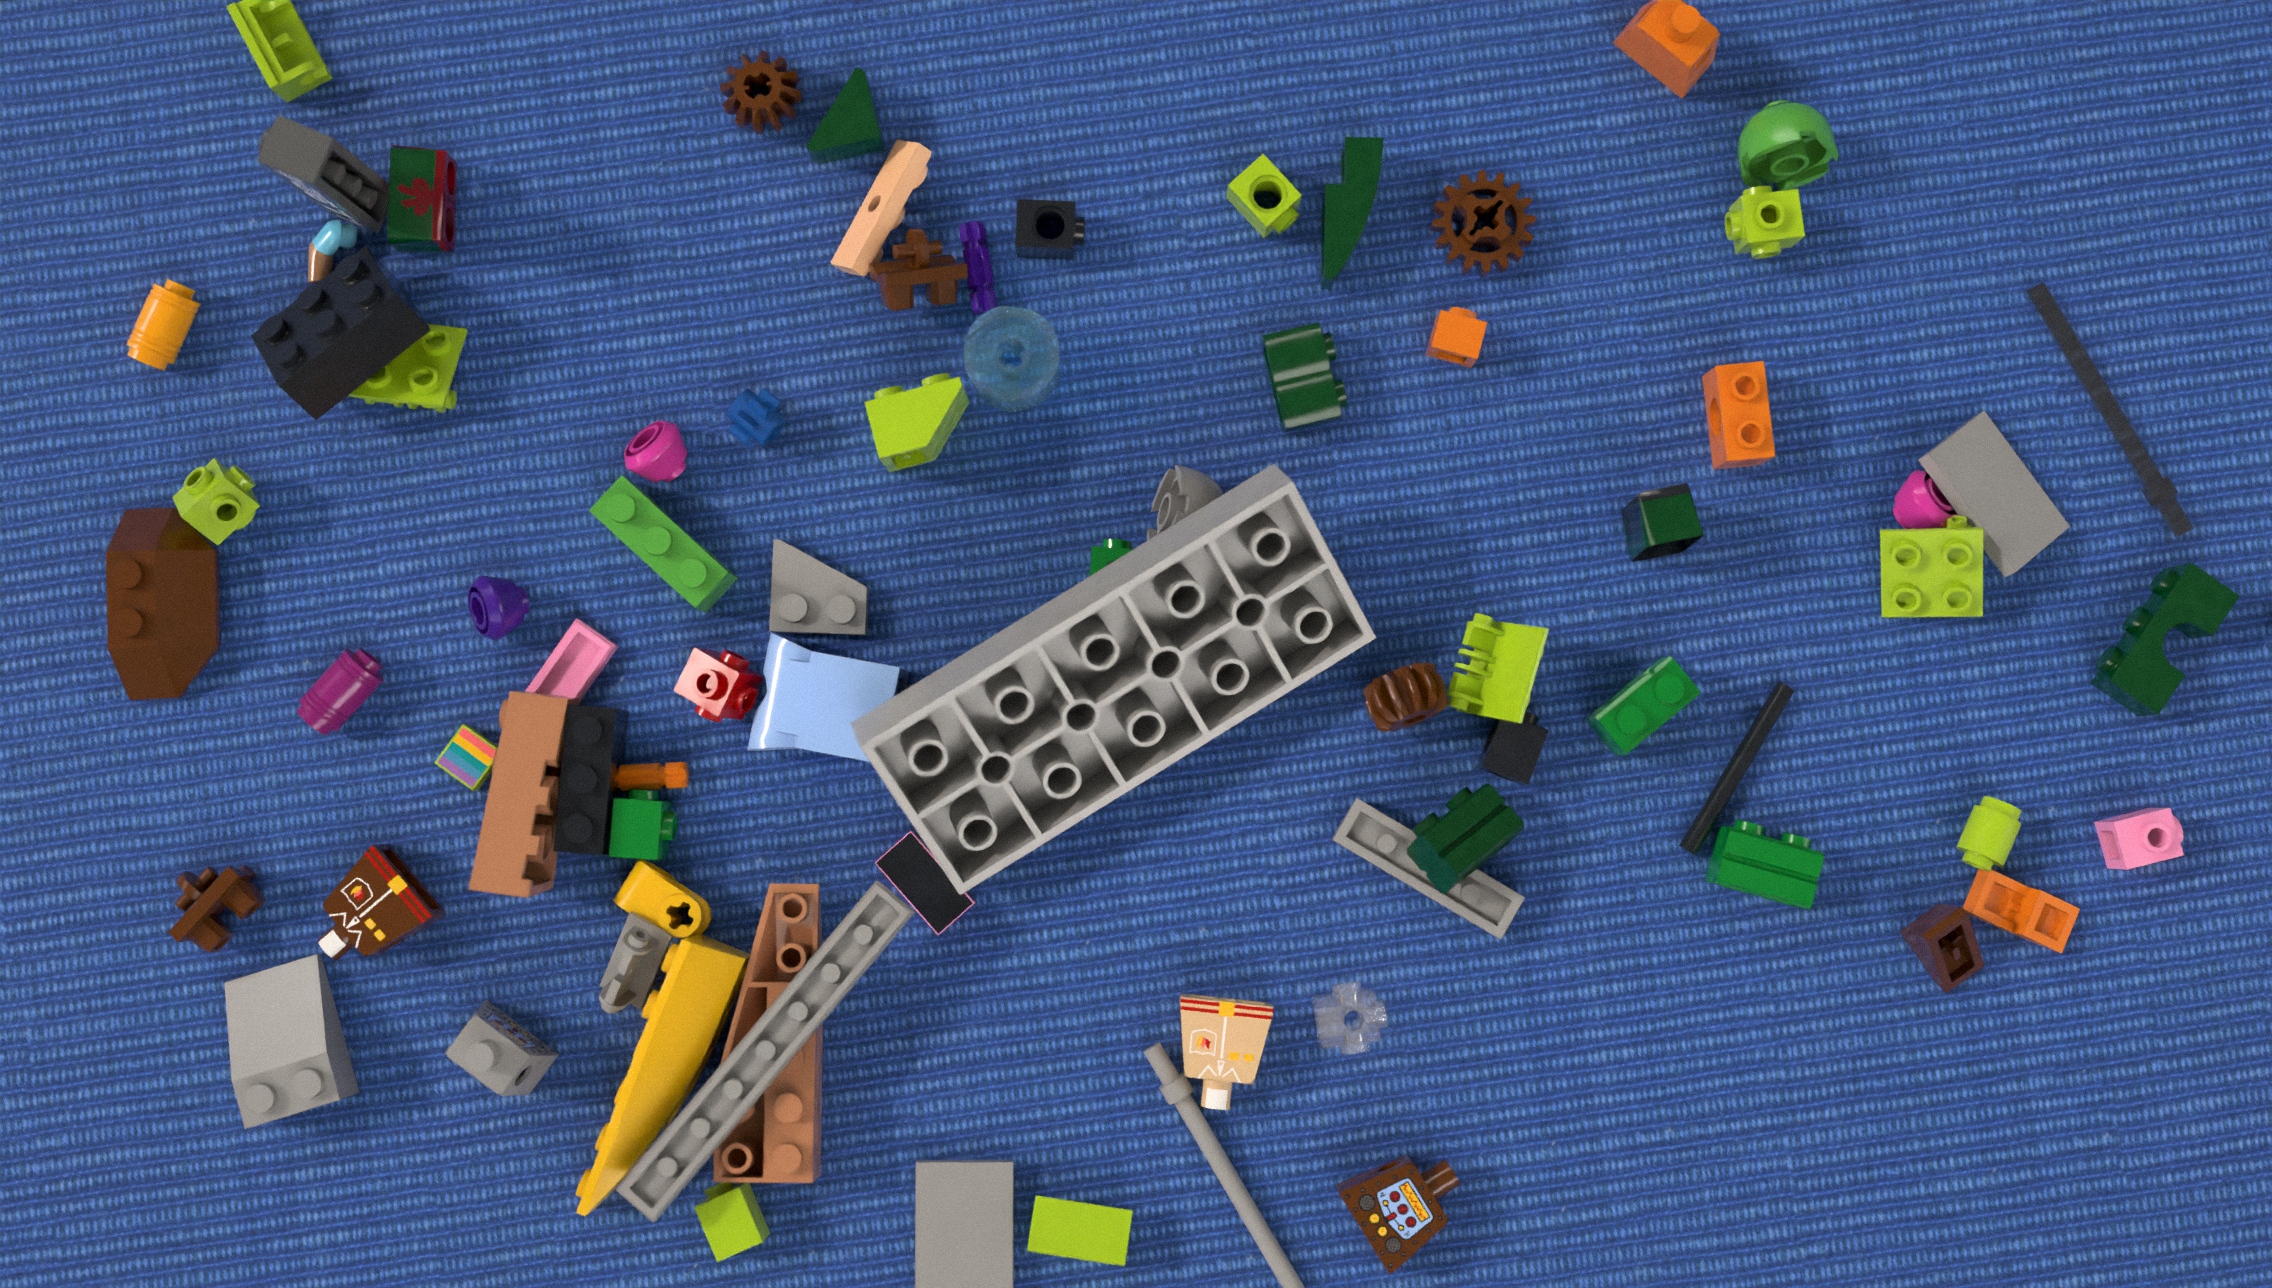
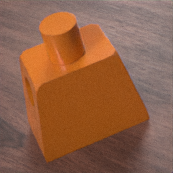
M1651 0L1640 9L1614 40L1613 44L1683 99L1714 61L1720 33L1716 27L1699 14L1696 8L1687 5L1682 0Z

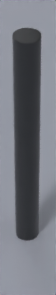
M1776 683L1679 844V847L1692 855H1697L1793 695V689L1783 683Z

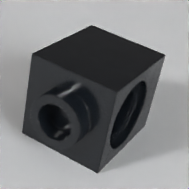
M1018 199L1015 238L1017 257L1074 260L1075 246H1084L1085 217H1076L1075 202ZM1047 221H1057L1064 227L1062 234L1055 239L1041 237L1038 234V229Z
M1525 712L1522 724L1494 719L1476 768L1519 785H1528L1549 730L1537 726L1539 717Z

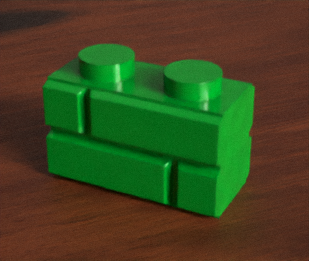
M1669 655L1657 659L1606 701V705L1598 707L1585 719L1615 756L1626 755L1701 694V692L1678 663Z
M1737 819L1734 827L1720 826L1717 831L1713 855L1710 858L1705 882L1810 910L1817 888V879L1820 877L1825 857L1823 852L1810 849L1811 839L1783 833L1780 841L1763 836L1764 826Z

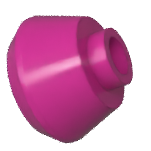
M660 420L648 425L630 441L624 451L625 467L629 471L652 482L661 480L670 482L677 478L686 467L684 460L687 456V449L678 426L673 422Z
M1917 470L1911 473L1895 495L1893 513L1898 523L1905 529L1947 527V519L1958 515L1926 471Z

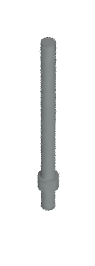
M1160 1042L1150 1046L1143 1052L1162 1083L1159 1087L1167 1103L1169 1105L1174 1104L1280 1285L1282 1288H1305L1193 1099L1191 1093L1194 1089L1187 1077H1185L1184 1073L1179 1074Z

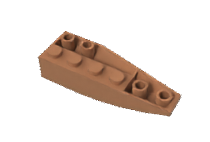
M769 884L721 1064L822 946L820 884ZM823 1023L714 1152L713 1182L813 1183L820 1177Z

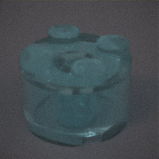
M1010 306L993 308L976 319L966 336L963 351L965 370L974 390L990 405L1006 412L1025 410L1043 402L1055 389L1062 367L1059 342L1050 323L1036 311ZM1008 351H1011L1015 356L1022 353L1020 355L1022 363L1016 367L1011 363L1005 365L1004 354Z

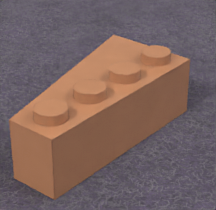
M510 691L508 699L502 702L499 713V725L502 731L499 745L493 758V774L468 890L529 898L553 889L558 852L553 851L567 705H579L580 698L528 691Z

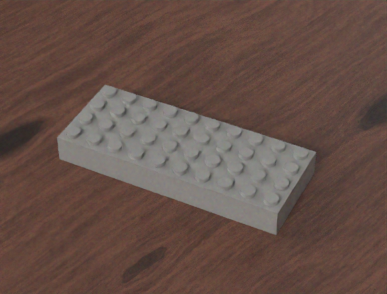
M1272 464L858 718L851 725L860 748L959 895H962L1371 642L1376 636L1293 481L1275 464Z

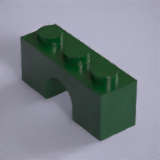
M2192 562L2170 568L2166 567L2158 573L2150 584L2149 590L2153 593L2143 607L2139 606L2131 612L2122 626V629L2126 631L2118 644L2110 646L2096 663L2095 667L2099 671L2091 681V684L2136 716L2159 715L2185 677V674L2173 667L2164 655L2163 640L2169 629L2173 627L2191 639L2213 636L2240 597Z

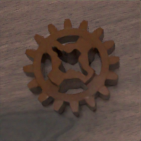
M1479 170L1475 182L1472 183L1466 174L1460 175L1457 181L1459 190L1447 185L1442 192L1447 202L1436 201L1432 211L1442 217L1432 220L1430 225V231L1442 233L1436 240L1434 247L1435 249L1446 247L1449 249L1450 252L1445 260L1448 265L1457 259L1463 261V274H1467L1472 265L1478 266L1481 277L1487 276L1493 264L1500 273L1505 272L1509 266L1507 257L1518 262L1524 255L1519 245L1529 246L1534 236L1524 230L1533 227L1536 222V216L1524 214L1532 200L1530 197L1520 200L1517 198L1516 194L1521 186L1518 182L1512 184L1509 188L1503 186L1504 174L1499 172L1493 182L1487 181L1485 170ZM1474 195H1489L1493 198L1478 199ZM1509 210L1513 219V234L1510 233L1512 229L1506 225L1505 212ZM1453 212L1456 214L1454 218L1460 222L1461 234L1456 237L1452 227ZM1492 212H1495L1489 227L1486 226L1482 230L1478 229L1474 235H1470L1477 220L1480 221L1484 217L1487 218ZM1473 248H1488V249H1490L1492 252H1489V253H1480V252L1473 251L1472 249H1473Z

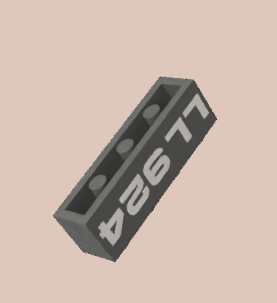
M277 115L273 126L267 128L259 143L260 155L257 161L326 212L379 233L388 213L389 183L333 137Z

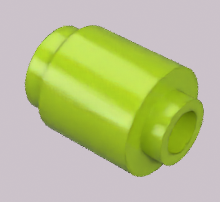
M1983 796L1980 805L1973 806L1956 846V849L1964 853L1962 861L1987 872L1991 871L1993 865L2004 867L2022 825L2018 821L2022 811L2004 801Z

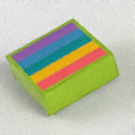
M462 724L434 763L472 791H478L492 772L493 758L498 746L468 724Z

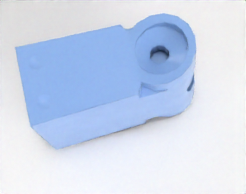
M770 633L763 668L767 693L754 713L747 751L805 749L870 762L858 744L851 723L906 690L910 672L900 667L814 652L774 633Z

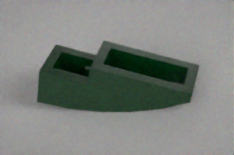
M1345 137L1341 149V184H1325L1322 194L1321 289L1332 288L1348 264L1361 238L1377 191L1382 165L1383 138Z

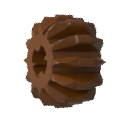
M761 50L757 62H752L748 54L742 53L741 62L744 67L738 69L735 66H727L726 72L732 81L720 84V91L724 96L728 97L723 103V107L727 114H736L735 122L742 129L752 123L755 133L761 135L765 130L766 123L770 122L775 131H781L782 124L779 118L783 115L788 119H795L797 115L795 109L790 104L802 101L803 95L801 91L795 88L800 79L796 71H787V61L781 56L771 62L768 52ZM768 88L770 91L766 97L762 94H758L756 97L753 95L756 89L764 92Z
M1416 662L1410 666H1402L1394 671H1387V674L1375 678L1363 690L1366 700L1365 706L1370 719L1374 721L1378 731L1396 732L1403 728L1409 729L1418 723H1424L1425 720L1437 716L1448 705L1446 686L1442 676L1438 674L1434 664Z

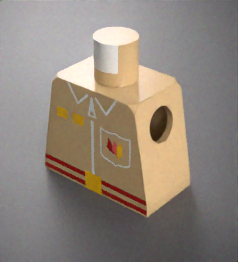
M1180 993L1185 1077L1203 1079L1202 1107L1229 1110L1232 1082L1254 1083L1271 1024L1274 1006L1268 1002Z

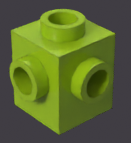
M1757 186L1746 189L1742 192L1743 196H1740L1729 207V212L1725 215L1726 236L1729 241L1734 240L1735 254L1751 252L1753 259L1779 255L1782 248L1793 247L1805 236L1798 189L1772 192V186Z
M213 458L205 467L201 466L193 470L185 479L183 487L172 497L181 518L217 546L235 529L240 530L248 525L253 519L256 510L260 507L252 491L256 484L249 475L236 465L228 469L216 458Z

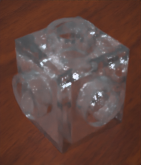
M1361 981L1331 985L1332 993L1312 996L1318 1044L1322 1049L1340 1047L1341 1054H1355L1370 1051V1042L1381 1041L1379 1029L1387 1028L1383 998L1375 999L1374 991L1370 988L1362 989ZM1350 1011H1357L1355 1022L1344 1024L1345 1015Z

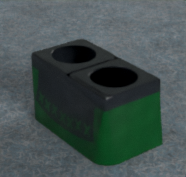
M1688 483L1638 493L1621 511L1631 562L1683 552L1704 536Z

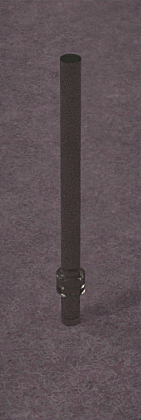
M2042 282L2026 291L2145 486L2141 491L2151 507L2157 506L2175 537L2193 529L2194 527L2174 496L2178 493L2169 476L2163 477L2046 284Z

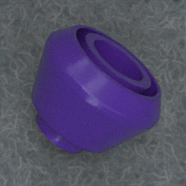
M479 576L469 587L468 606L470 615L477 631L486 638L494 641L500 640L520 626L524 621V615L529 612V600L524 588L521 586L517 587L510 579Z

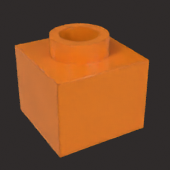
M1450 307L1449 312L1440 310L1434 321L1425 356L1471 368L1479 357L1488 322L1477 320V314L1468 309Z

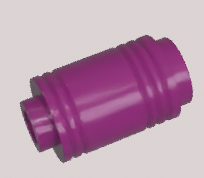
M359 648L356 653L345 649L343 654L313 684V687L299 700L301 706L297 709V713L307 724L324 735H328L332 730L338 731L375 691V688L384 681L383 676L379 673L383 667L382 664L362 648Z

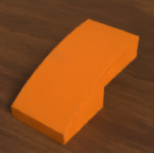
M1978 869L1962 907L1971 916L2058 953L2063 952L2080 911L2079 908L2042 890L2029 888L1992 869L1990 872Z

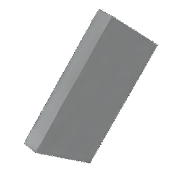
M1985 411L1972 417L1918 459L1957 514L1965 516L1967 523L1972 528L1983 527V549L2004 577L2017 572L2070 527Z
M1014 1160L916 1161L915 1288H1014Z

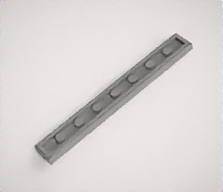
M876 880L618 1186L616 1191L653 1223L657 1221L916 912L884 884Z

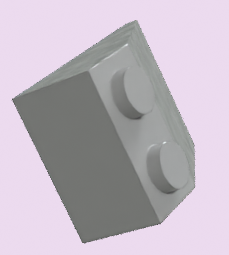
M321 953L224 982L231 1079L245 1129L360 1093Z

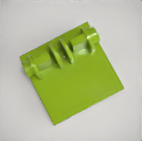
M427 324L431 329L428 333L350 393L348 397L362 398L367 404L372 405L375 402L390 403L397 408H402L404 403H406L409 409L414 410L417 409L418 405H422L423 408L436 409L440 413H444L446 409H454L457 394L455 390H450L467 336V329Z
M1954 515L1947 519V527L1880 529L1882 618L1983 617V527L1972 528L1967 523L1965 516Z
M1475 613L1473 621H1467V628L1462 641L1463 645L1474 648V651L1461 648L1458 651L1459 655L1470 658L1471 662L1470 665L1455 662L1454 668L1466 672L1467 675L1453 672L1449 689L1446 692V696L1450 697L1448 706L1463 713L1522 724L1530 701V694L1538 666L1544 653L1549 629L1493 621V618L1490 616Z

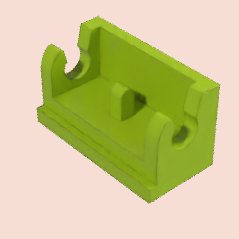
M242 0L237 4L234 2L226 6L268 86L287 103L333 78L291 0Z
M1036 1195L1027 1251L1124 1267L1133 1210Z

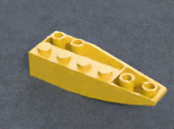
M702 934L683 938L679 945L673 943L669 948L661 971L666 972L667 976L661 990L657 991L654 989L645 1004L642 1017L648 1019L634 1051L628 1074L616 1094L614 1100L616 1106L610 1122L604 1125L596 1142L595 1150L599 1152L593 1168H588L585 1171L576 1190V1196L581 1198L576 1213L583 1216L588 1215L611 1194L664 1133L693 1090L717 1045L742 985L750 958L749 953Z

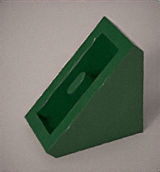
M856 67L806 145L812 160L820 165L885 150L871 87L865 71Z

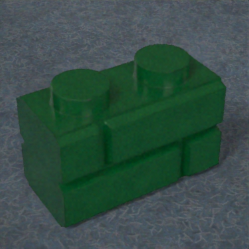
M1485 783L1474 793L1468 787H1465L1446 803L1445 806L1449 809L1448 813L1439 818L1433 812L1412 830L1417 838L1406 849L1407 855L1421 871L1426 872V877L1440 893L1446 894L1508 845L1525 828L1521 818L1510 806L1504 804L1505 800L1491 784Z

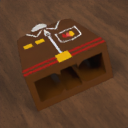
M389 844L372 845L324 901V910L336 924L318 939V943L328 956L337 961L354 946L365 957L376 956L441 919L447 912Z

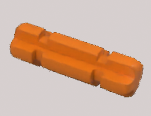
M685 762L665 763V766H662L661 763L620 765L619 769H615L613 791H617V788H620L621 791H629V789H662L663 785H666L667 789L685 788L689 784L688 765Z

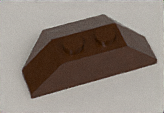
M177 508L125 510L106 550L108 651L129 700L182 698L188 690L190 683L201 673L220 648L218 551L197 529L181 518Z

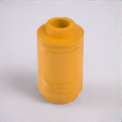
M170 279L166 280L164 287L153 284V289L150 290V294L134 325L135 328L132 330L130 339L126 343L130 346L128 356L163 371L166 370L168 363H175V358L178 356L180 347L183 345L195 319V313L198 312V308L201 303L192 299L195 290Z

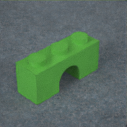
M623 475L588 510L694 608L706 613L738 579L712 553L678 526L668 516L669 514L642 489Z

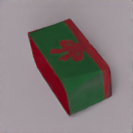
M391 145L393 148H390L387 234L390 245L398 252H454L456 161L445 150Z

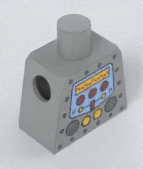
M487 1000L482 1003L445 1053L448 1058L501 1096L529 1095L559 1056L558 1053ZM525 1068H527V1070L525 1071V1073H524L523 1075H521L520 1073H521Z

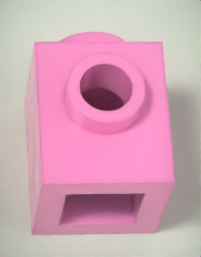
M2146 808L2094 822L2107 869L2129 870L2184 855L2181 847L2183 830L2179 820L2172 815L2171 808Z

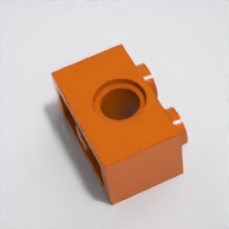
M1764 361L1718 365L1704 374L1702 380L1713 470L1756 466L1774 458L1775 449Z

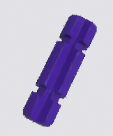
M982 221L966 222L960 225L959 232L962 246L966 247L962 251L964 262L967 264L969 290L973 291V293L969 294L971 307L975 315H988L996 312L998 306L995 290H991V287L994 286L988 246H984L987 243L986 231Z

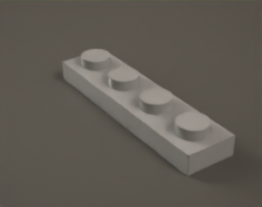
M1355 798L1332 837V841L1496 938L1502 939L1525 899L1524 896L1478 869L1446 894L1440 893L1426 877V872L1421 871L1407 855L1406 849L1417 838L1412 830Z

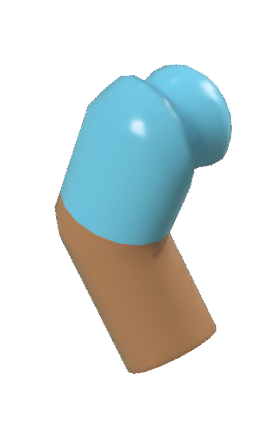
M340 220L329 221L311 241L308 257V284L316 285L333 272V255L339 247L350 249L355 246L357 229L353 224H342Z

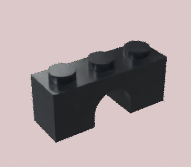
M567 705L553 846L554 852L609 855L614 774L619 759H624L629 711L615 708Z

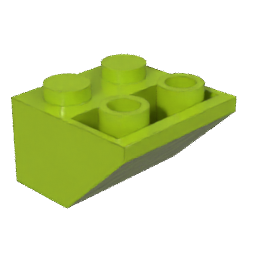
M949 373L933 375L921 381L922 387L903 391L902 386L884 388L874 393L875 399L864 402L879 459L889 472L937 459L969 404L960 376L951 379Z

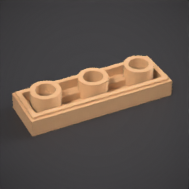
M902 140L895 142L830 264L842 272L865 277L870 272L869 263L880 262L883 255L882 245L890 231L894 230L903 220L905 215L904 205L912 190L917 188L927 175L928 167L926 164L932 153L929 149L916 142Z

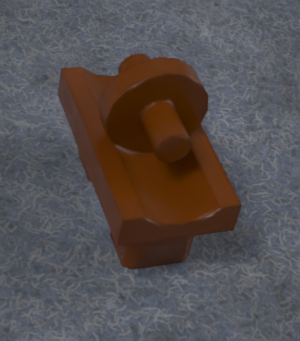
M921 228L908 230L906 244L893 245L894 258L903 260L869 263L870 278L880 284L884 306L890 310L897 311L914 307L913 285L925 284L926 301L931 304L944 305L956 303L958 279L968 278L967 264L965 262L956 263L951 254L937 255L942 253L941 241H928L925 232Z
M243 865L240 869L228 866L220 876L210 866H207L199 876L184 871L176 879L178 886L184 893L175 901V905L186 913L168 933L176 941H192L208 953L220 951L234 934L218 918L228 907L240 919H246L254 914L266 900L251 882L257 874L247 865Z

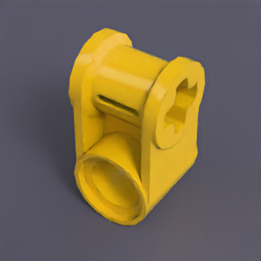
M638 859L613 899L614 903L628 913L633 911L675 938L702 934L709 927L712 920V910L709 903L703 897L677 882L673 876L644 859ZM691 906L688 914L694 919L692 924L680 925L682 916L677 913L678 908Z

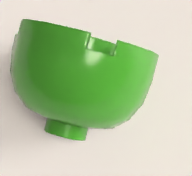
M1786 100L1771 102L1763 110L1756 113L1744 125L1737 144V159L1744 184L1751 188L1762 186V183H1776L1778 191L1806 185L1824 176L1829 171L1828 161L1832 157L1837 161L1839 157L1836 141L1827 118L1811 105Z

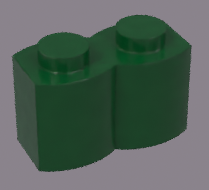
M1318 322L1263 335L1261 340L1262 349L1283 433L1339 420L1341 417L1340 408L1347 407V397L1342 379L1334 380L1329 362L1336 360L1331 333L1322 334Z

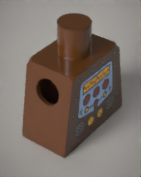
M1406 1155L1344 1180L1335 1185L1386 1270L1391 1274L1447 1224L1449 1219L1437 1202V1199L1458 1187L1461 1183L1445 1159L1420 1174L1411 1159Z

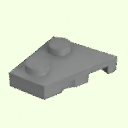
M773 539L769 632L867 636L869 588L786 542Z

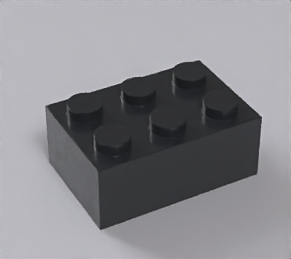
M364 246L354 255L344 258L337 265L336 269L319 283L302 291L298 299L278 315L265 320L259 330L252 334L251 337L277 385L317 420L431 329L401 282Z

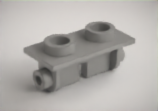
M633 911L628 915L600 983V986L603 987L599 994L601 1008L610 1014L618 1013L619 1010L624 1009L628 1004L633 1005L639 1010L643 1008L673 935Z

